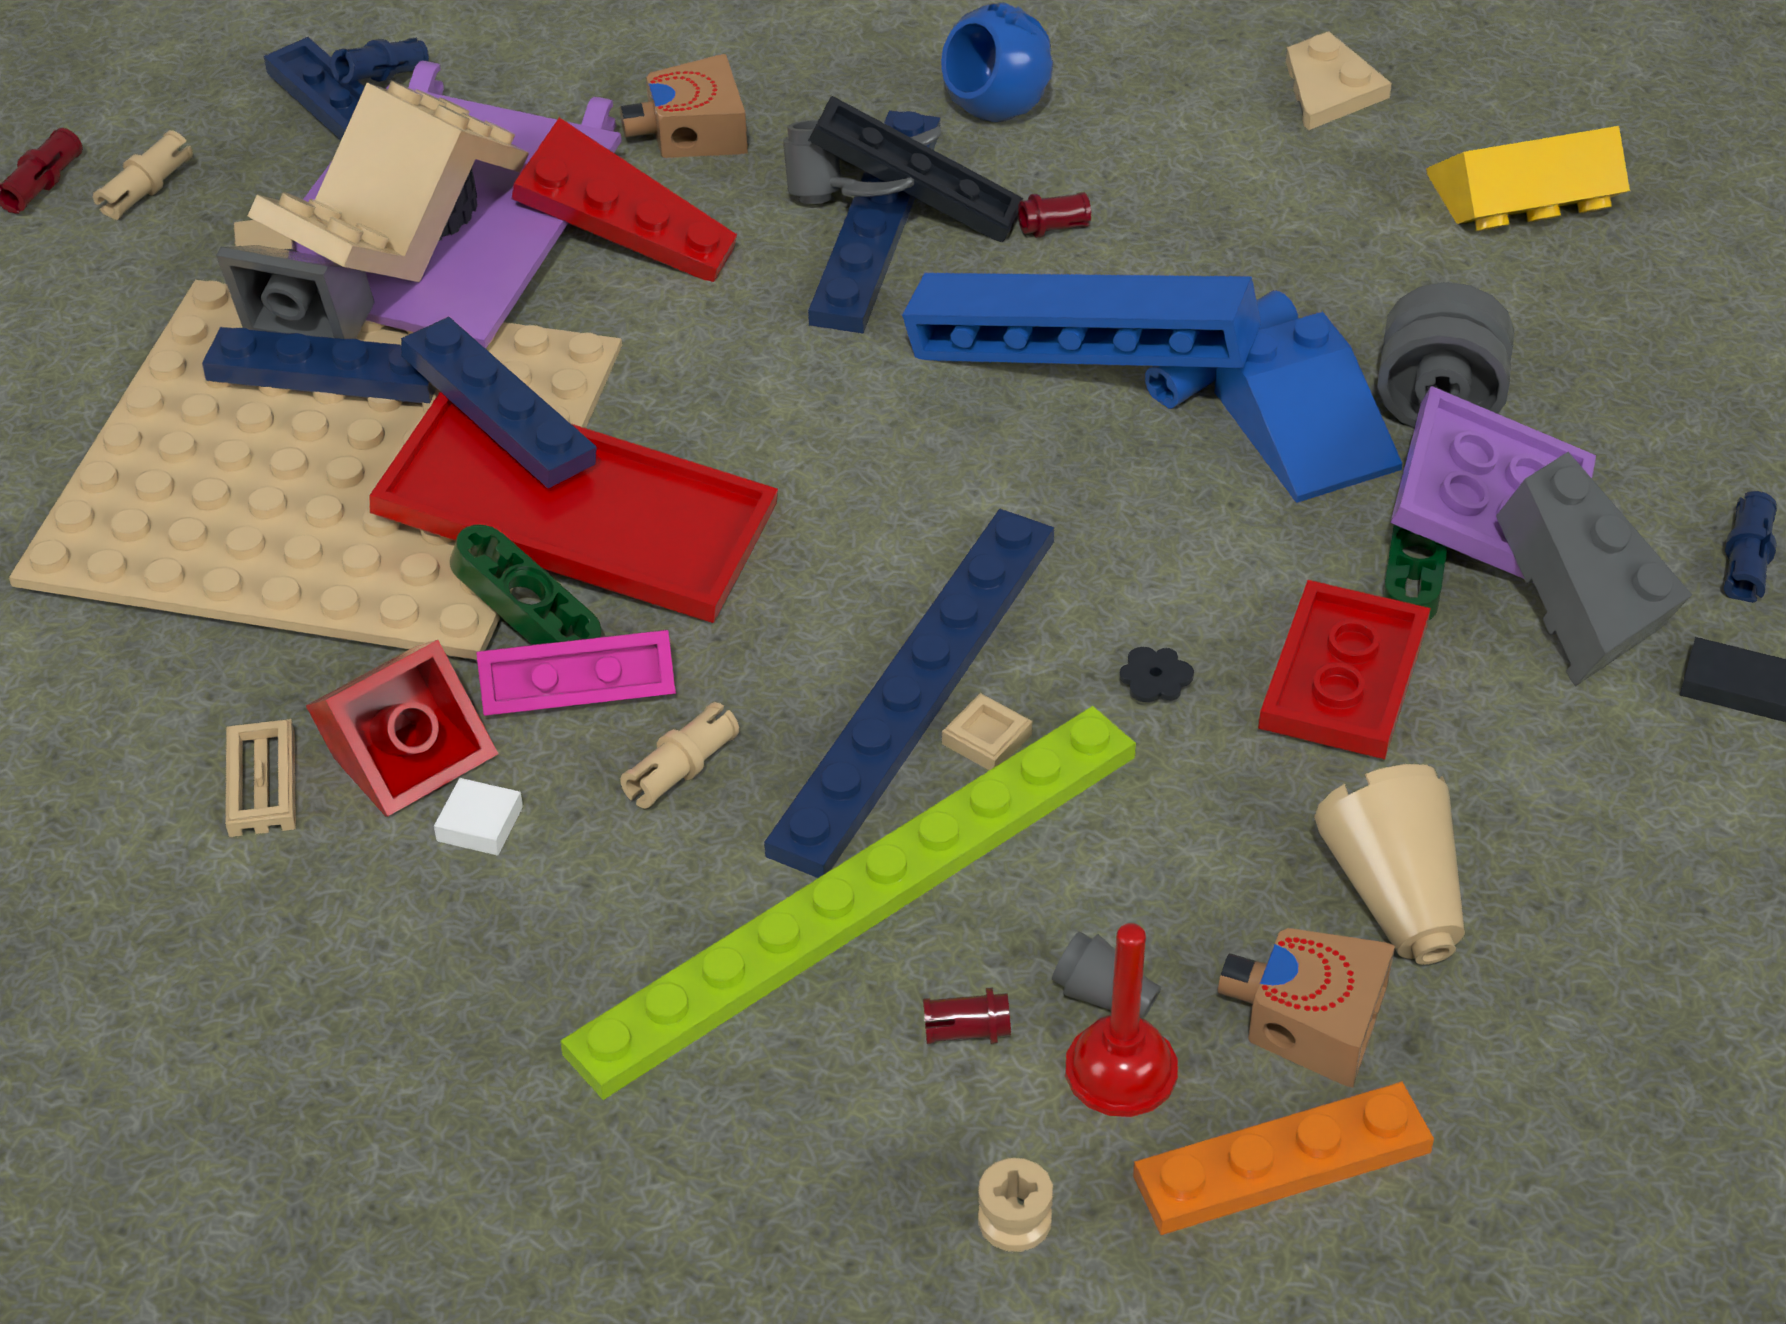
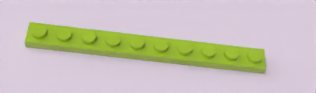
M1091 706L560 1040L562 1055L601 1099H606L1134 759L1136 742L1094 706Z

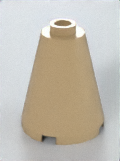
M1402 764L1377 769L1365 774L1369 786L1351 794H1348L1345 784L1333 790L1318 805L1314 818L1321 837L1391 944L1395 945V950L1399 956L1407 959L1415 958L1416 963L1422 965L1437 963L1450 957L1456 951L1455 945L1465 935L1449 788L1443 776L1438 779L1435 769L1428 765Z

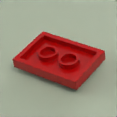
M1307 580L1260 710L1258 729L1385 760L1428 627L1431 608Z

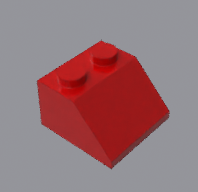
M439 640L415 646L306 705L333 758L385 817L392 815L498 755L491 738Z

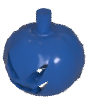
M1005 2L989 4L966 13L950 31L944 44L941 58L945 86L952 101L975 117L990 122L1011 120L1032 109L1043 97L1045 87L1052 77L1054 65L1051 57L1050 39L1040 22L1027 14L1019 6L1015 8Z

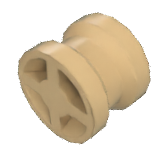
M1008 1158L995 1162L985 1170L979 1181L980 1205L978 1225L983 1236L993 1246L1005 1251L1021 1252L1036 1247L1045 1240L1051 1229L1053 1184L1048 1173L1037 1163L1024 1158ZM1017 1197L1024 1199V1206L1018 1204Z

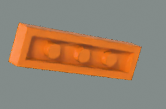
M1402 1081L1135 1161L1133 1177L1160 1235H1164L1429 1154L1432 1151L1434 1137Z

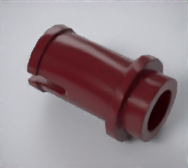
M1085 192L1042 199L1038 194H1031L1028 200L1020 201L1019 224L1024 234L1033 233L1035 238L1043 237L1045 231L1089 227V221H1091L1089 198Z
M992 987L986 988V995L933 1000H930V998L923 999L927 1044H934L937 1041L990 1037V1044H997V1037L1011 1036L1008 993L994 994Z

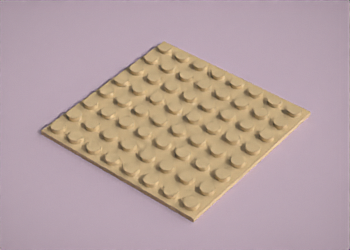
M194 281L9 577L11 587L411 649L421 644L439 640L446 655L477 660V651L486 650L501 617L452 572L450 557L456 542L455 540L370 513L369 495L440 391L436 389L431 403H417L206 381L202 362L219 328H242L227 284L218 281ZM365 320L356 339L401 345V338L414 332ZM503 322L486 349L569 423L586 428L622 347V339L600 336L593 333H578L543 328L537 325L527 326Z

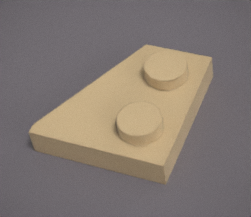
M1329 31L1287 47L1286 65L1290 77L1294 79L1293 89L1296 100L1301 102L1303 109V125L1308 130L1390 98L1392 83Z

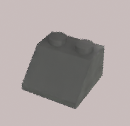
M261 245L220 247L216 254L242 328L288 334L300 333L308 336L338 339H356L375 303L365 271L343 267L323 256L300 253L293 249H278Z

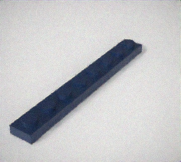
M999 508L765 840L766 858L816 878L821 877L833 868L1054 543V527Z

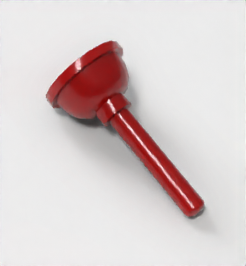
M1127 923L1121 926L1116 933L1111 1015L1098 1019L1078 1034L1066 1052L1065 1077L1072 1093L1088 1108L1108 1116L1134 1117L1153 1111L1169 1099L1178 1079V1058L1170 1042L1151 1023L1140 1018L1146 933L1140 925L1135 923Z

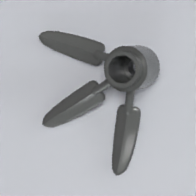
M818 120L798 121L787 126L788 137L783 140L788 193L799 196L801 203L817 204L827 202L832 199L831 193L841 188L844 195L871 197L893 194L914 185V180L911 177L897 181L876 183L842 178L839 160L842 158L808 141ZM936 127L911 138L926 146L940 136L941 128Z

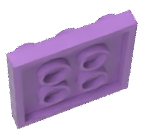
M1431 386L1421 401L1390 523L1524 579L1496 515L1525 478L1563 454L1569 452L1591 478L1596 455Z

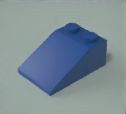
M1324 312L1259 330L1243 368L1217 367L1214 393L1296 503L1402 470L1403 463L1354 352Z

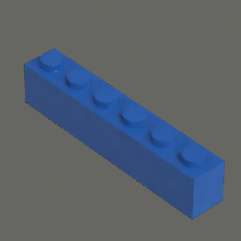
M924 273L902 314L915 358L931 361L1243 368L1261 326L1252 276Z

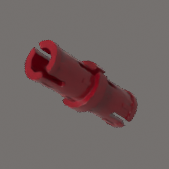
M61 127L54 130L38 149H31L25 152L18 159L17 169L0 184V206L10 213L17 214L23 211L27 204L43 189H52L60 180V172L75 157L82 154L83 147L78 136L69 129Z

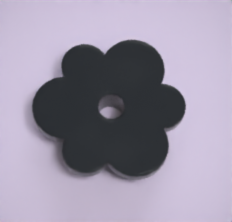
M1149 647L1134 648L1128 654V664L1122 666L1119 672L1120 680L1124 684L1130 685L1131 696L1140 702H1152L1159 697L1169 701L1175 700L1181 695V687L1188 686L1194 678L1193 667L1185 661L1178 660L1177 652L1171 648H1162L1157 652Z

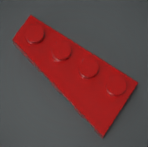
M560 117L513 185V200L702 280L714 282L735 247L736 233Z

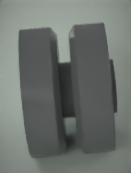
M1441 282L1421 286L1399 298L1387 315L1377 386L1384 406L1400 422L1415 428L1421 401L1429 388L1433 386L1498 414L1507 401L1511 374V357L1515 330L1508 311L1493 295L1471 285Z

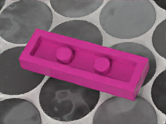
M668 630L476 652L484 716L676 694Z

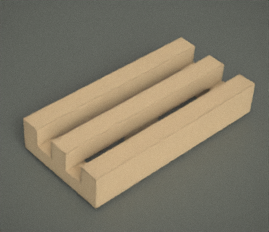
M292 720L227 726L226 828L229 837L242 836V829L254 828L256 834L269 833V826L280 824L282 831L296 829L295 735ZM278 737L279 806L269 807V738ZM254 740V809L242 810L243 741Z

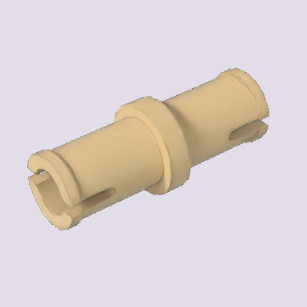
M169 130L163 135V138L142 155L134 154L124 162V170L105 186L93 193V200L96 205H99L105 199L108 201L99 210L104 215L118 220L123 216L124 212L147 193L150 195L156 194L162 189L163 180L180 165L192 158L193 152L190 146H186L181 151L177 150L187 140L176 131Z
M714 702L709 704L701 714L681 730L673 729L666 732L659 738L656 750L632 769L625 771L620 777V783L626 796L632 801L644 790L645 794L637 799L636 805L646 809L651 807L661 795L682 778L685 780L693 779L704 768V760L739 734V725L733 713L728 710L716 720L715 717L723 711L724 705Z

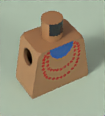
M726 54L651 72L646 77L648 102L620 106L624 136L632 137L655 133L661 156L664 158L748 153L745 110Z
M1287 928L1279 932L1267 964L1229 953L1221 972L1218 993L1253 1003L1248 1038L1251 1043L1335 1082L1353 1088L1388 987L1395 945L1386 942Z

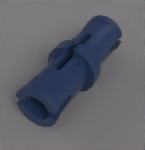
M415 37L391 43L385 39H376L367 42L364 47L336 50L332 54L330 67L335 79L338 81L342 80L344 84L367 78L381 82L392 79L398 73L414 71L418 62L429 61V53L425 43L422 40L417 41Z
M1760 491L1745 493V500L1742 497L1738 499L1735 528L1728 534L1725 545L1726 556L1729 559L1728 572L1724 583L1725 594L1731 599L1752 603L1757 601V596L1762 598L1765 594L1767 565L1774 559L1777 542L1772 532L1777 512V503L1771 495Z

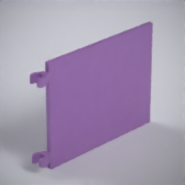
M428 61L418 62L408 88L414 91L416 89L421 90L438 99L440 97L470 111V116L483 122L485 120L514 133L515 137L511 144L529 152L522 170L557 121L552 118L443 96V82L435 80L437 73L440 71V64ZM592 97L587 105L582 124L567 122L613 153L621 143V133L613 132L616 127L615 118L608 116L610 109L613 107V100ZM475 159L472 169L477 192L476 212L473 211L471 214L472 219L467 225L463 224L459 228L460 231L453 235L449 234L442 237V240L438 241L420 282L366 272L375 301L366 320L416 332L449 316L486 349L568 222L512 199L513 185L520 175L519 172ZM331 163L303 200L307 202L310 199L315 200ZM294 241L296 251L322 256Z

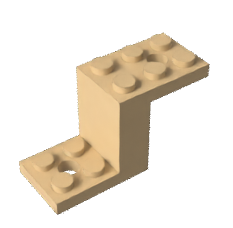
M391 81L388 89L366 83L315 200L310 199L307 202L286 192L282 193L280 200L256 195L248 217L343 267L420 282L475 159L520 173L529 152L511 144L515 137L514 133L485 120L483 122L470 116V111L440 97L438 99L418 89L414 91L395 81Z

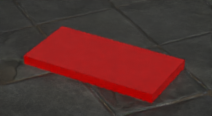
M440 392L369 495L371 514L455 541L460 531L471 525H487L502 532L543 569L714 623L777 504L778 488L574 424L572 425L597 446L596 464L547 488Z

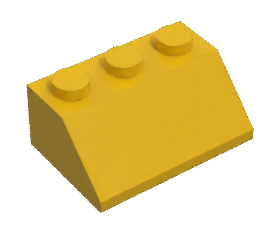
M1619 126L1465 151L1426 168L1429 179L1455 222L1462 224L1475 221L1476 231L1509 225L1508 215L1526 213L1528 222L1561 216L1560 207L1577 204L1579 213L1607 209L1612 207L1611 197L1630 191Z

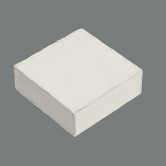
M459 778L434 825L436 840L442 843L499 855L523 808L521 792Z

